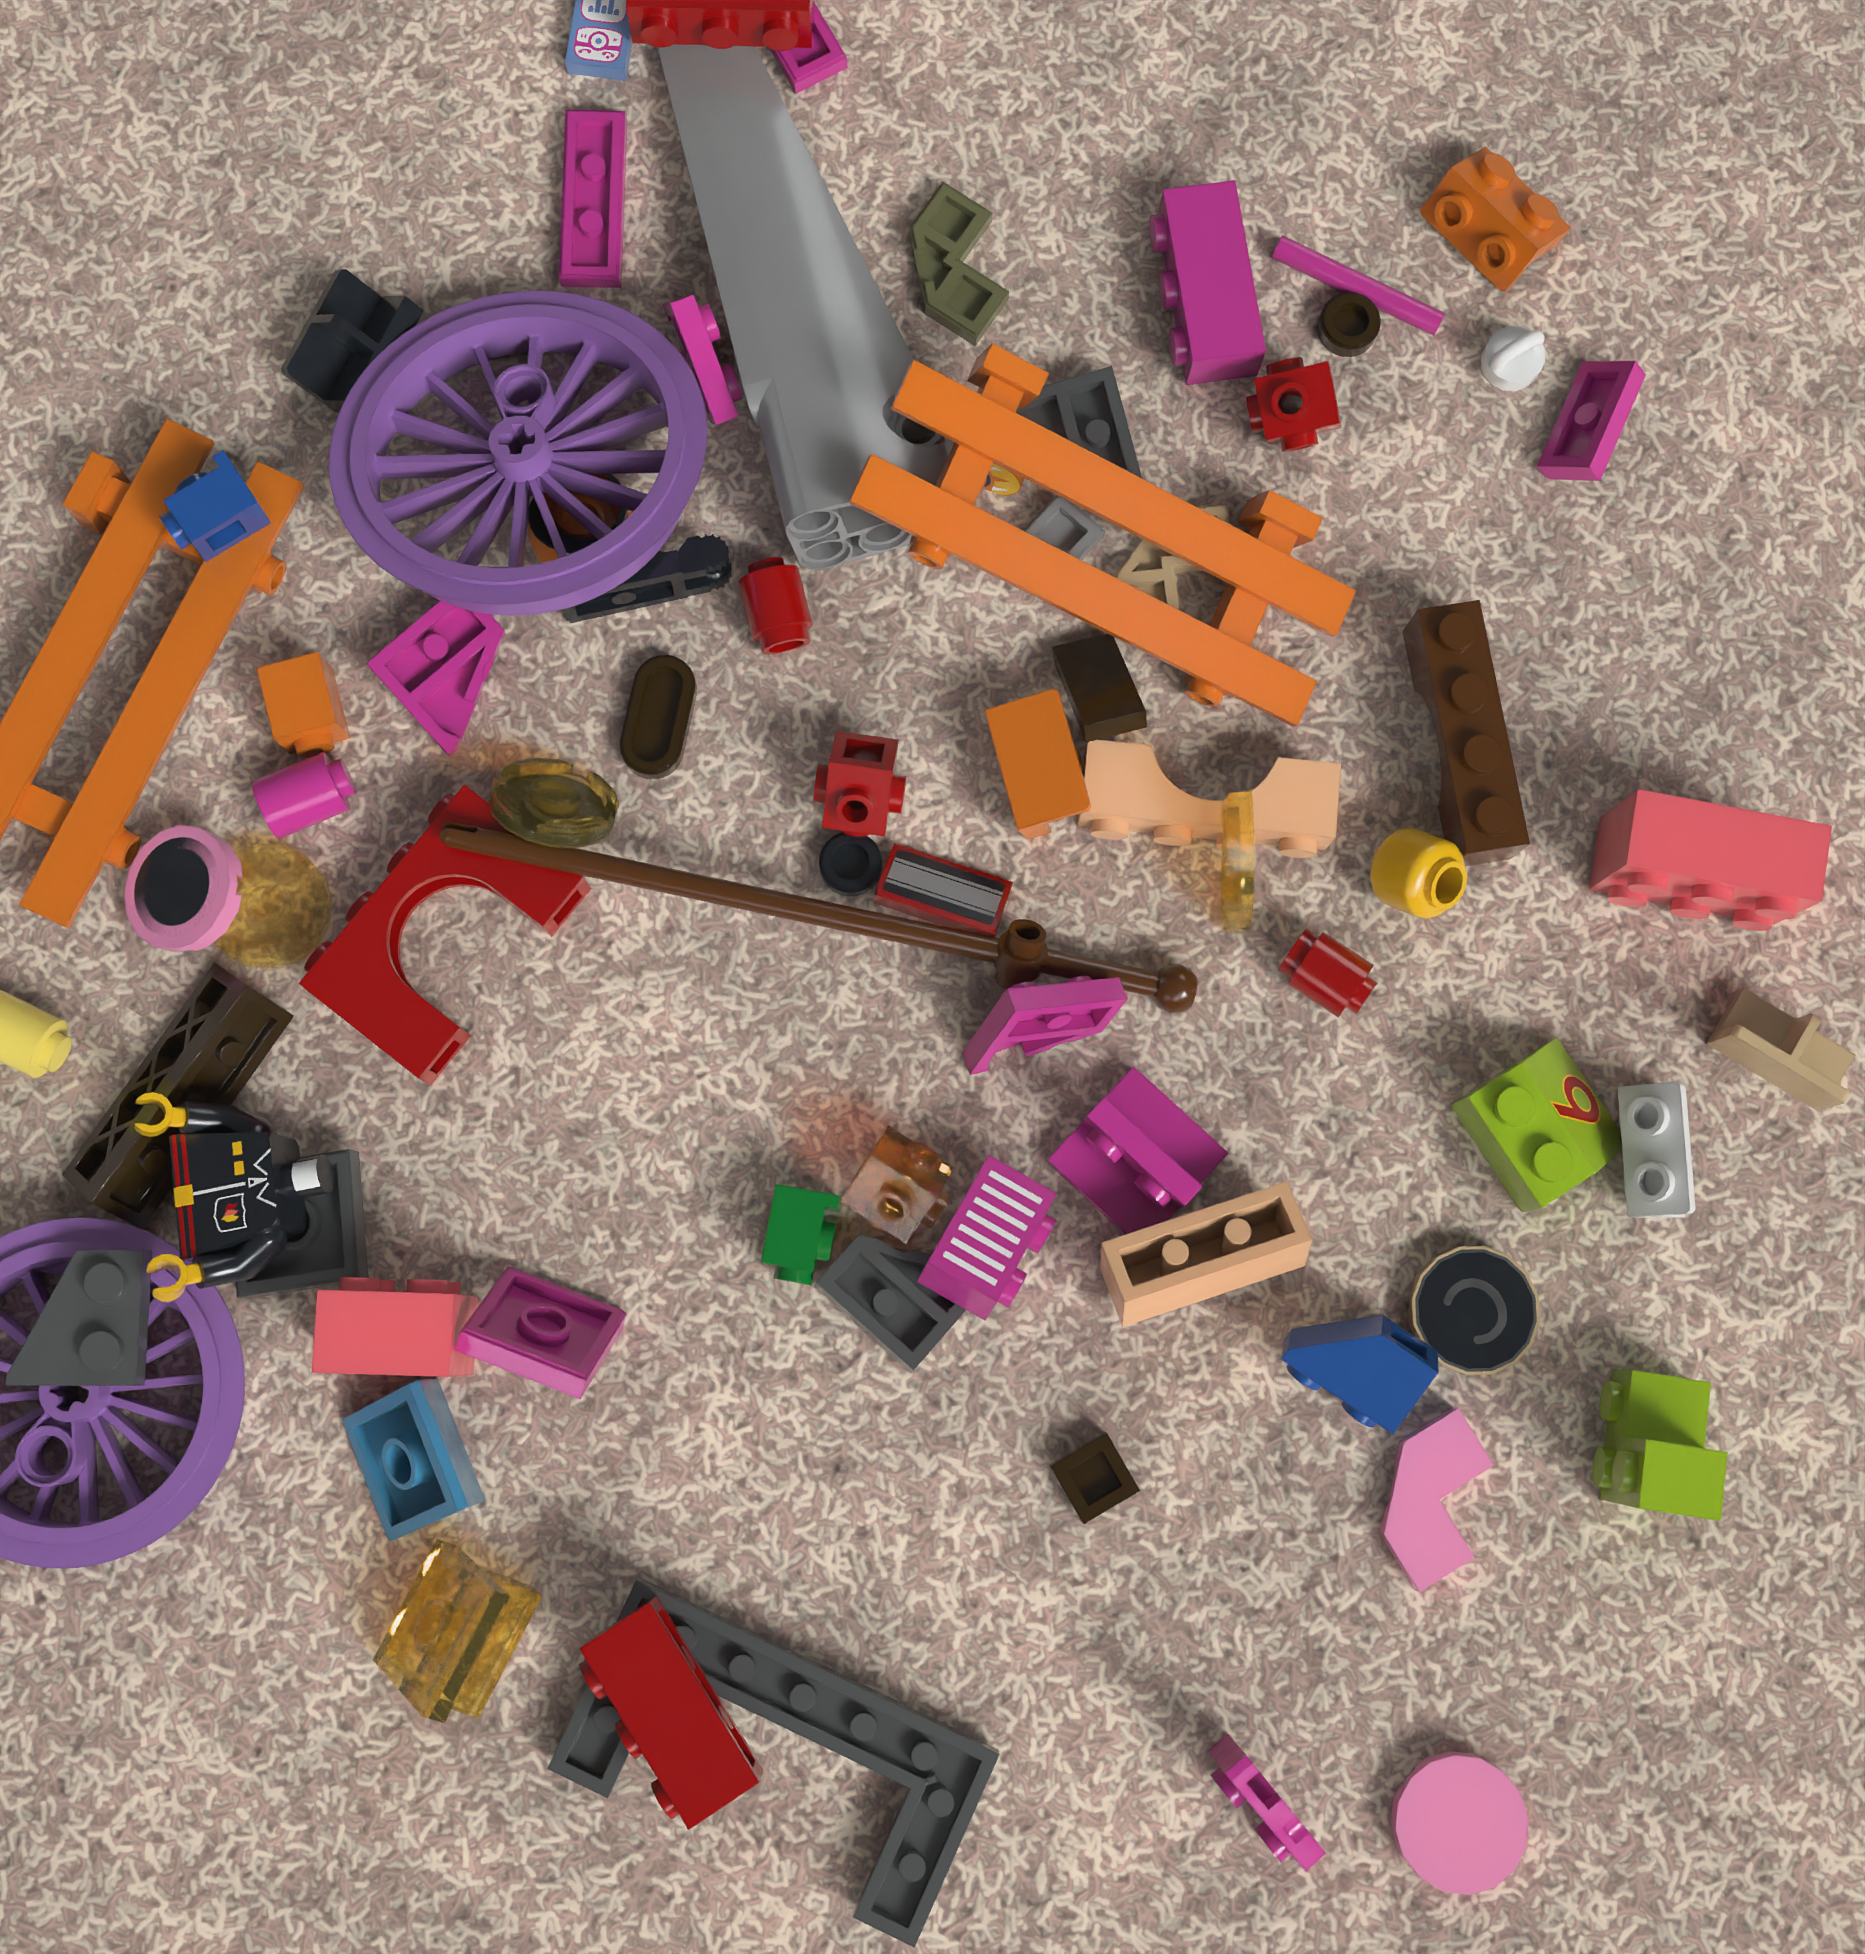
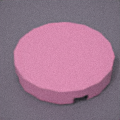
M1448 1751L1423 1759L1412 1768L1414 1771L1407 1776L1404 1784H1400L1393 1797L1391 1828L1398 1852L1419 1878L1443 1892L1471 1895L1495 1888L1515 1871L1527 1846L1529 1819L1521 1793L1504 1771L1476 1754Z

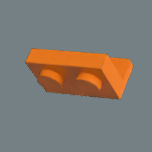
M1486 146L1452 166L1420 210L1422 217L1500 291H1506L1512 287L1532 262L1554 248L1572 228L1559 216L1556 206L1548 198L1534 193L1515 175L1514 167L1506 158L1492 153Z

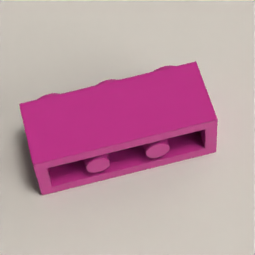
M1236 181L1164 189L1158 214L1150 216L1149 231L1153 252H1163L1166 271H1161L1159 274L1161 303L1163 309L1173 308L1176 328H1170L1169 349L1172 363L1174 366L1183 365L1186 385L1257 376L1266 353Z

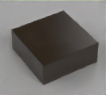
M1106 1432L1049 1465L1083 1524L1140 1491Z

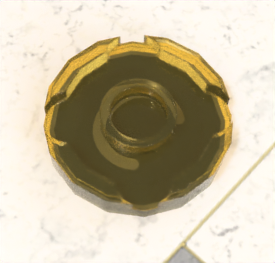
M549 758L518 760L503 767L502 776L496 777L495 775L492 781L488 800L492 816L506 830L530 842L561 848H579L594 845L611 835L617 818L619 801L615 790L600 775L588 770L586 778L572 772L574 764L560 759Z
M259 843L235 851L241 862L243 878L237 876L238 886L236 892L242 894L239 911L229 928L214 942L215 945L229 958L252 969L277 970L299 963L320 945L331 925L333 898L326 877L311 859L285 845Z

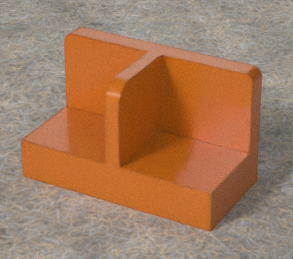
M1050 689L984 710L1017 830L1027 840L1051 833L1049 826L1051 822L1081 814L1091 809L1090 798L1080 766L1082 763L1081 755L1074 745L1062 699L1056 689Z

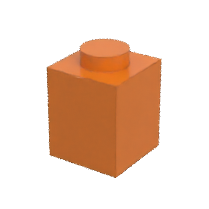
M318 651L256 668L273 738L289 754L297 753V756L309 758L321 752L327 754L334 750L335 742L350 739L333 668Z

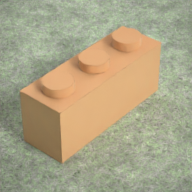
M1288 1181L1101 1242L1100 1270L1121 1325L1125 1327L1304 1267L1312 1244V1237Z

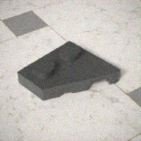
M1112 366L1045 385L1035 400L1023 409L1017 408L1015 413L1142 478Z
M860 1234L814 1285L821 1294L910 1374L966 1311L917 1282L931 1254L917 1250L905 1251L894 1248L888 1242Z
M76 1250L6 1375V1385H145L151 1273H147V1265L152 1260V1251Z

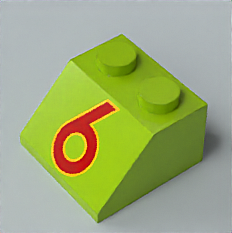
M1558 1037L1547 1042L1451 1104V1107L1521 1212L1541 1209L1597 1173L1622 1151L1620 1129Z

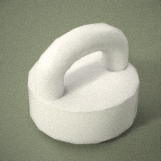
M1508 326L1499 329L1490 337L1481 354L1480 367L1484 377L1493 386L1503 391H1518L1528 387L1535 381L1545 363L1544 334L1537 330L1531 331L1522 326Z

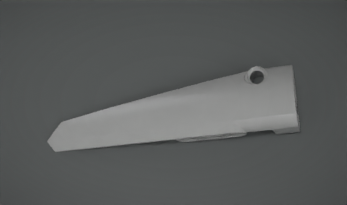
M672 45L670 47L658 48L745 396L757 429L760 428L785 531L799 563L807 569L823 570L910 545L909 543L913 535L848 503L871 453L936 485L953 447V442L890 409L906 372L914 359L756 48L733 46L728 49H715L708 45ZM923 437H933L924 444H914Z

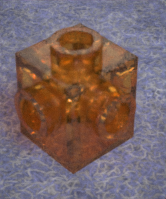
M888 1125L857 1170L840 1202L865 1217L868 1223L875 1229L884 1233H890L906 1244L920 1223L931 1229L947 1206L951 1196L942 1189L953 1167L941 1160L939 1155L928 1145L914 1142Z

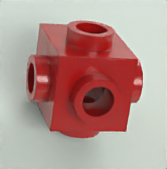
M1302 357L1285 359L1266 365L1267 376L1254 378L1257 394L1246 396L1250 424L1253 433L1264 431L1266 442L1269 445L1280 442L1282 452L1300 450L1318 445V433L1342 428L1329 361L1304 367ZM1298 396L1303 399L1302 406L1296 413L1285 414L1282 412L1283 403L1289 397Z
M836 731L828 765L818 764L815 778L813 802L824 803L822 828L840 830L846 835L855 837L867 835L885 837L889 813L901 814L904 801L906 776L895 775L899 739Z

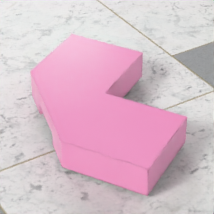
M1453 1407L1399 1441L1393 1482L1388 1505L1384 1509L1379 1533L1412 1587L1418 1592L1423 1591L1475 1558L1440 1502L1441 1498L1494 1466L1459 1408Z

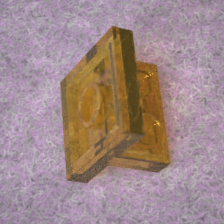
M436 1539L379 1646L373 1661L421 1716L445 1723L451 1710H455L479 1718L543 1596L531 1585L478 1566L458 1546Z

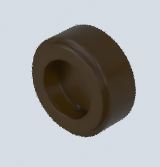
M1353 292L1338 294L1332 297L1322 309L1317 323L1318 337L1323 346L1335 355L1341 357L1361 355L1373 345L1381 325L1380 314L1375 304L1364 295Z

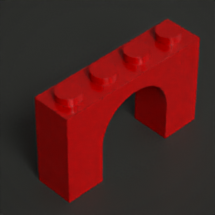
M465 784L455 795L449 793L439 800L428 816L427 822L430 826L415 844L408 842L394 854L387 866L389 875L374 893L367 891L353 903L345 918L348 922L346 927L333 942L325 941L313 951L304 966V970L307 973L298 983L415 1077L429 1085H432L471 1035L418 994L406 978L401 964L400 942L404 927L413 911L427 898L442 890L462 886L477 887L498 895L553 937L592 889L582 875L455 849L444 845L440 841L439 834L442 831L443 825L448 822H457L521 836L508 829L495 816L493 806Z

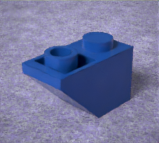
M1384 1315L1293 1328L1284 1339L1281 1360L1288 1364L1286 1366L1288 1372L1298 1382L1312 1390H1319L1323 1387L1343 1401L1341 1403L1342 1407L1356 1421L1371 1428L1378 1424L1394 1434L1439 1373L1438 1351Z

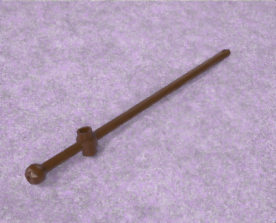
M457 822L444 824L439 834L440 841L444 845L455 849L991 962L996 968L995 980L1004 989L1022 982H1033L1040 977L1041 973L1066 979L1079 976H1089L1092 980L1119 977L1124 991L1151 996L1159 1009L1170 1014L1182 1013L1190 1009L1197 992L1198 979L1190 968L1181 964H1169L1155 972L1047 949L1045 929L1040 924L1027 919H1018L1011 922L1008 931L1003 933L1000 938L579 848L548 845L522 836Z

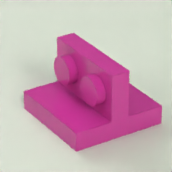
M1133 1066L1046 1162L1126 1235L1168 1221L1178 1209L1186 1206L1203 1187L1201 1183L1228 1155V1152Z

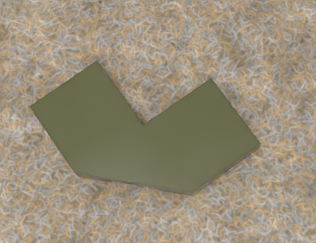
M942 182L909 227V238L925 315L976 346L1009 300L1008 290L963 262L991 224L993 213L945 182Z

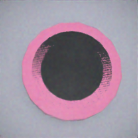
M178 825L158 832L143 845L129 868L124 889L126 916L135 933L155 948L179 953L186 950L198 951L207 948L227 931L239 911L242 894L236 892L238 886L237 876L243 878L241 862L231 844L214 832L206 829Z

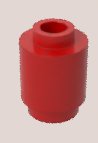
M782 557L765 558L748 565L749 574L740 578L738 584L752 639L760 642L762 653L769 655L778 654L809 644L808 629L812 627L813 623L798 566L785 565Z
M1307 928L1297 939L1278 971L1290 978L1289 986L1338 1018L1345 1008L1357 1014L1378 983L1367 976L1374 964L1325 932L1318 936Z

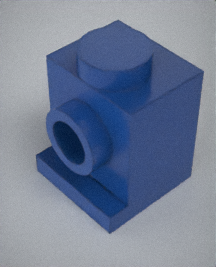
M224 450L212 456L219 466L210 473L200 472L187 477L176 487L173 495L163 500L169 511L159 516L181 550L192 544L206 562L271 523Z

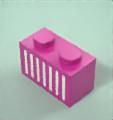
M988 1155L917 1282L986 1321L997 1302L1009 1308L1027 1276L1026 1272L1017 1268L1026 1249L1028 1248L1038 1254L1057 1221L1046 1214L1057 1193Z

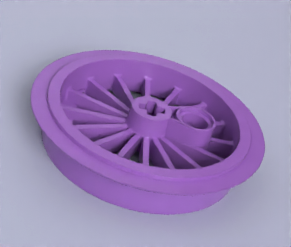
M64 1218L40 1222L0 1237V1299L23 1281L40 1316L50 1298L40 1276L41 1272L63 1275L76 1250L152 1251V1259L161 1254H172L180 1258V1252L171 1243L146 1230L117 1221L98 1218ZM184 1261L185 1265L192 1264V1262ZM171 1270L151 1273L150 1299L152 1301L149 1304L148 1328L167 1306L181 1312L190 1328L148 1349L146 1365L196 1340L203 1374L145 1379V1385L81 1386L89 1390L86 1401H79V1395L70 1391L71 1386H39V1390L0 1394V1404L40 1400L41 1403L40 1407L0 1427L1 1442L33 1425L19 1442L15 1459L0 1475L1 1558L42 1568H79L113 1561L132 1554L166 1535L180 1524L208 1494L220 1476L233 1449L240 1427L245 1396V1370L240 1339L229 1309L215 1286L199 1289L195 1283L186 1285L183 1294L179 1298L171 1302H162L153 1297L152 1290L159 1287H170L179 1280V1277ZM0 1307V1328L23 1346L30 1332ZM0 1358V1371L8 1373L13 1361ZM203 1384L199 1419L120 1395V1392ZM116 1407L195 1431L181 1461L178 1462ZM111 1425L170 1475L146 1499ZM54 1437L61 1439L68 1450L67 1463L57 1474L51 1472L43 1461V1450ZM96 1437L130 1507L128 1511L105 1521L99 1519ZM20 1476L28 1483L40 1487L31 1513L6 1498V1492ZM79 1479L80 1522L66 1523L51 1520L49 1515L59 1486Z

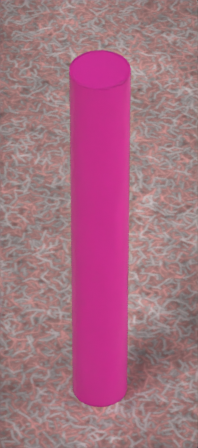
M1283 235L1272 255L1273 259L1343 293L1353 292L1364 295L1375 304L1377 309L1433 336L1445 316L1444 312Z

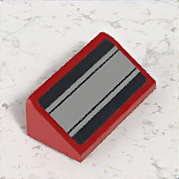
M894 843L874 893V903L945 927L995 937L1013 882Z

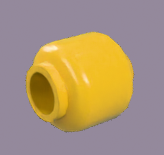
M1408 827L1395 831L1384 839L1377 848L1371 861L1370 881L1373 893L1383 904L1422 919H1429L1439 916L1460 900L1467 885V872L1463 854L1453 842Z

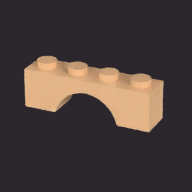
M1094 740L1086 744L1083 754L1082 774L1090 798L1091 809L1078 814L1077 826L1091 828L1090 834L1094 837L1121 840L1128 838L1129 831L1154 834V842L1170 846L1191 844V838L1216 840V847L1218 849L1232 852L1254 850V844L1279 846V854L1294 858L1317 856V850H1326L1336 838L1341 763L1278 757L1266 778L1256 788L1237 798L1214 801L1194 797L1176 787L1162 772L1151 745Z

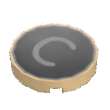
M1486 1246L1454 1247L1432 1257L1416 1274L1410 1289L1412 1292L1409 1298L1410 1308H1407L1408 1325L1414 1336L1438 1351V1366L1463 1375H1491L1516 1364L1533 1344L1540 1324L1539 1296L1528 1273L1507 1254Z

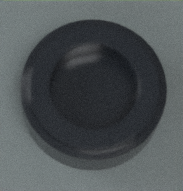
M844 833L836 834L825 843L820 852V873L825 884L837 894L848 897L865 894L876 885L881 876L882 857L876 843L868 836L855 837Z

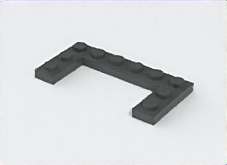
M640 1577L637 1578L617 1621L657 1595L719 1697L908 1787L855 1906L853 1918L915 1948L1000 1755L999 1749ZM586 1685L547 1768L606 1798L612 1793L630 1754L623 1745L615 1728V1723L621 1717L607 1695L602 1699H598L589 1686Z

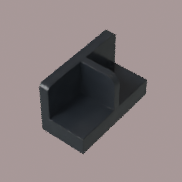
M337 269L334 271L283 363L281 372L339 414L347 395L364 370L388 345L416 326L424 310L406 296H380L348 270Z

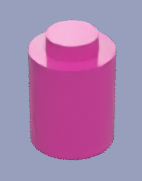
M321 752L251 782L259 809L268 827L277 839L349 811L350 803L348 797L357 793L353 779L344 761L340 758L331 762L325 752Z

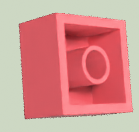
M340 1277L339 1290H317L311 1373L436 1377L474 1375L475 1358L455 1351L461 1329L478 1307V1297L460 1295L461 1282L407 1279L406 1292H395V1280Z

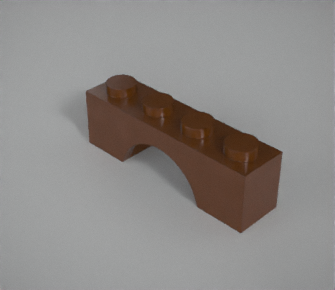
M1480 600L1418 609L1402 632L1414 691L1419 693L1424 699L1436 732L1441 766V792L1438 811L1444 839L1453 842L1463 854L1465 866L1510 860L1526 848L1530 841Z

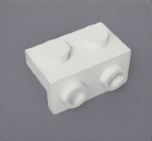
M1664 1082L1618 1087L1619 1125L1622 1138L1627 1217L1665 1219L1685 1217V1214H1692L1695 1211V1195L1685 1085L1681 1082Z

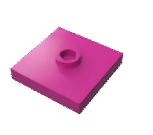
M507 1266L461 1329L455 1351L581 1399L619 1337L627 1313L624 1310Z

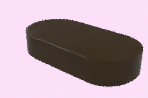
M658 655L648 659L638 668L633 680L620 738V751L627 767L634 774L645 779H660L673 773L680 765L685 751L697 696V684L691 668L683 660L675 656Z

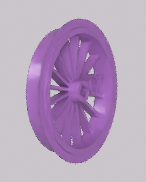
M520 291L497 294L462 303L424 320L398 337L369 364L347 395L334 426L329 454L331 489L340 517L352 538L378 566L398 580L447 604L473 612L504 616L548 613L582 604L612 590L637 573L662 548L675 529L699 480L706 454L707 417L699 385L683 356L663 334L640 317L608 302L572 293ZM528 352L527 364L512 366L495 379L489 364L490 360ZM546 352H560L577 355L556 393L553 394L549 378L542 370L543 354ZM597 362H603L623 372L564 419ZM480 365L502 421L495 426L492 425L444 381L467 368ZM639 388L645 389L658 404L589 429ZM433 393L484 439L409 415L408 413L424 396ZM528 400L529 402L528 406H517L523 401ZM668 427L666 450L599 451ZM396 433L461 453L450 455L385 456L388 446ZM659 473L648 494L589 475ZM453 477L381 503L380 482L383 479ZM568 490L634 512L612 530ZM542 492L550 496L593 534L598 541L567 555ZM533 496L558 559L524 566L530 497ZM461 500L411 541L392 525ZM514 505L508 567L478 566ZM485 512L457 562L433 554L434 551Z

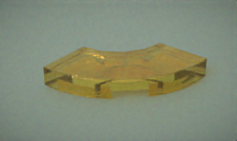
M1252 791L1228 793L1221 803L1222 857L1220 890L1223 930H1226V933L1248 932L1252 921L1254 901Z

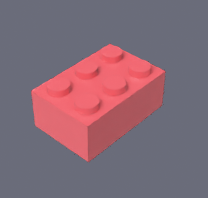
M1637 789L1600 817L1589 890L1608 893L1607 900L1616 905L1643 907L1646 906L1647 901L1670 905V913L1679 917L1704 919L1708 918L1710 913L1733 917L1732 925L1738 928L1755 931L1770 930L1772 925L1785 919H1793L1797 913L1822 902L1832 826Z

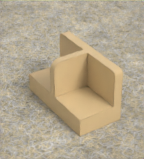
M1745 988L1736 991L1706 1043L1708 1046L1816 1111L1844 1104L1850 1094L1848 1089L1839 1084L1855 1054L1816 1031L1821 1022L1819 1017L1810 1013L1795 1019Z

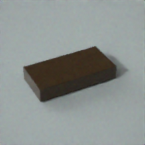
M1106 633L1052 647L1056 670L1085 742L1147 727L1145 707L1114 636Z

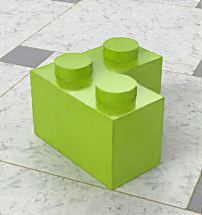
M1613 1369L1612 1381L1604 1383L1599 1404L1602 1420L1608 1421L1605 1447L1600 1446L1596 1450L1592 1469L1593 1482L1595 1486L1601 1487L1599 1500L1639 1509L1721 1521L1728 1452L1705 1448L1711 1382L1637 1370Z

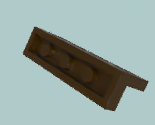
M214 962L62 1175L91 1204L143 1229L173 1187L169 1136L181 1133L179 1127H168L165 1132L158 1136L148 1137L141 1135L135 1130V1123L157 1125L162 1122L165 1116L159 1106L148 1104L143 1106L134 1119L135 1112L140 1107V1104L135 1103L136 1099L145 1093L154 1092L166 1097L172 1107L181 1108L185 1101L231 1105L294 1015ZM227 987V991L224 993V995L219 1000L214 1009L210 1012L211 1006L214 1004V1002L219 997L224 988ZM184 1047L183 1052L176 1060L174 1065H172L173 1059L176 1057L181 1048ZM106 1154L105 1161L91 1178L90 1175Z

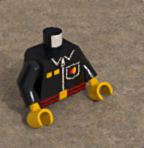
M154 1092L145 1093L136 1099V1104H154L159 1106L165 1116L162 1122L157 1125L135 1123L134 1128L141 1135L148 1137L158 1136L165 1132L168 1127H179L181 1133L169 1136L180 1258L172 1254H161L154 1257L147 1265V1273L171 1270L178 1275L179 1280L170 1287H159L152 1290L153 1297L159 1301L171 1302L179 1298L183 1294L186 1285L195 1283L199 1289L254 1278L285 1249L287 1238L302 1233L307 1226L305 1198L331 1193L333 1190L334 1174L328 1158L325 1155H318L300 1159V1149L297 1141L277 1135L272 1122L265 1118L227 1104L185 1101L181 1108L172 1107L166 1097ZM184 1261L192 1262V1264L185 1265Z

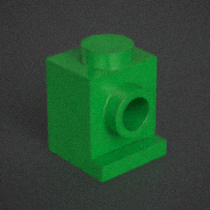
M775 1185L761 1263L775 1266L773 1279L812 1286L817 1261L829 1262L831 1258L836 1223L825 1222L827 1210L840 1212L841 1196Z

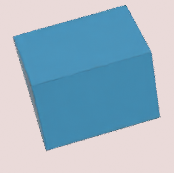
M424 1379L409 1383L342 1419L389 1542L485 1501L438 1379Z

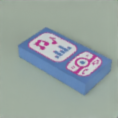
M575 0L565 58L568 74L626 81L633 45L626 10V0Z

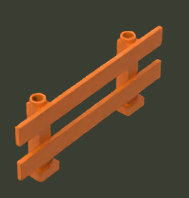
M993 343L976 358L967 378V381L979 387L977 392L916 360L911 362L890 409L953 441L954 444L936 485H933L871 453L848 503L913 535L909 543L911 546L908 555L917 562L930 568L942 570L947 558L953 555L1187 673L1184 682L1188 683L1184 693L1196 702L1217 708L1223 696L1231 695L1292 727L1298 726L1317 680L1250 647L1268 604L1331 637L1337 636L1356 590L1290 556L1293 548L1314 540L1323 517L1271 490H1267L1248 499L1238 523L1251 529L1249 534L1015 413L1017 408L1023 409L1040 395L1049 373ZM993 462L1226 582L1227 585L1210 624L1207 625L974 506Z
M166 418L132 482L115 461L94 451H91L62 505L80 525L100 534L104 532L0 722V840L12 819L54 838L19 906L68 929L73 923L103 864L107 863L125 870L135 858L141 846V836L124 828V825L249 590L251 589L260 594L264 592L272 595L280 585L286 572V562L274 557L271 549L305 487L303 482L257 461L245 484L271 523L207 562L192 544L181 550L159 517L169 511L163 500L173 495L176 487L184 479L201 471L215 443L212 439ZM159 547L164 548L200 565V568L74 803H71L31 783Z

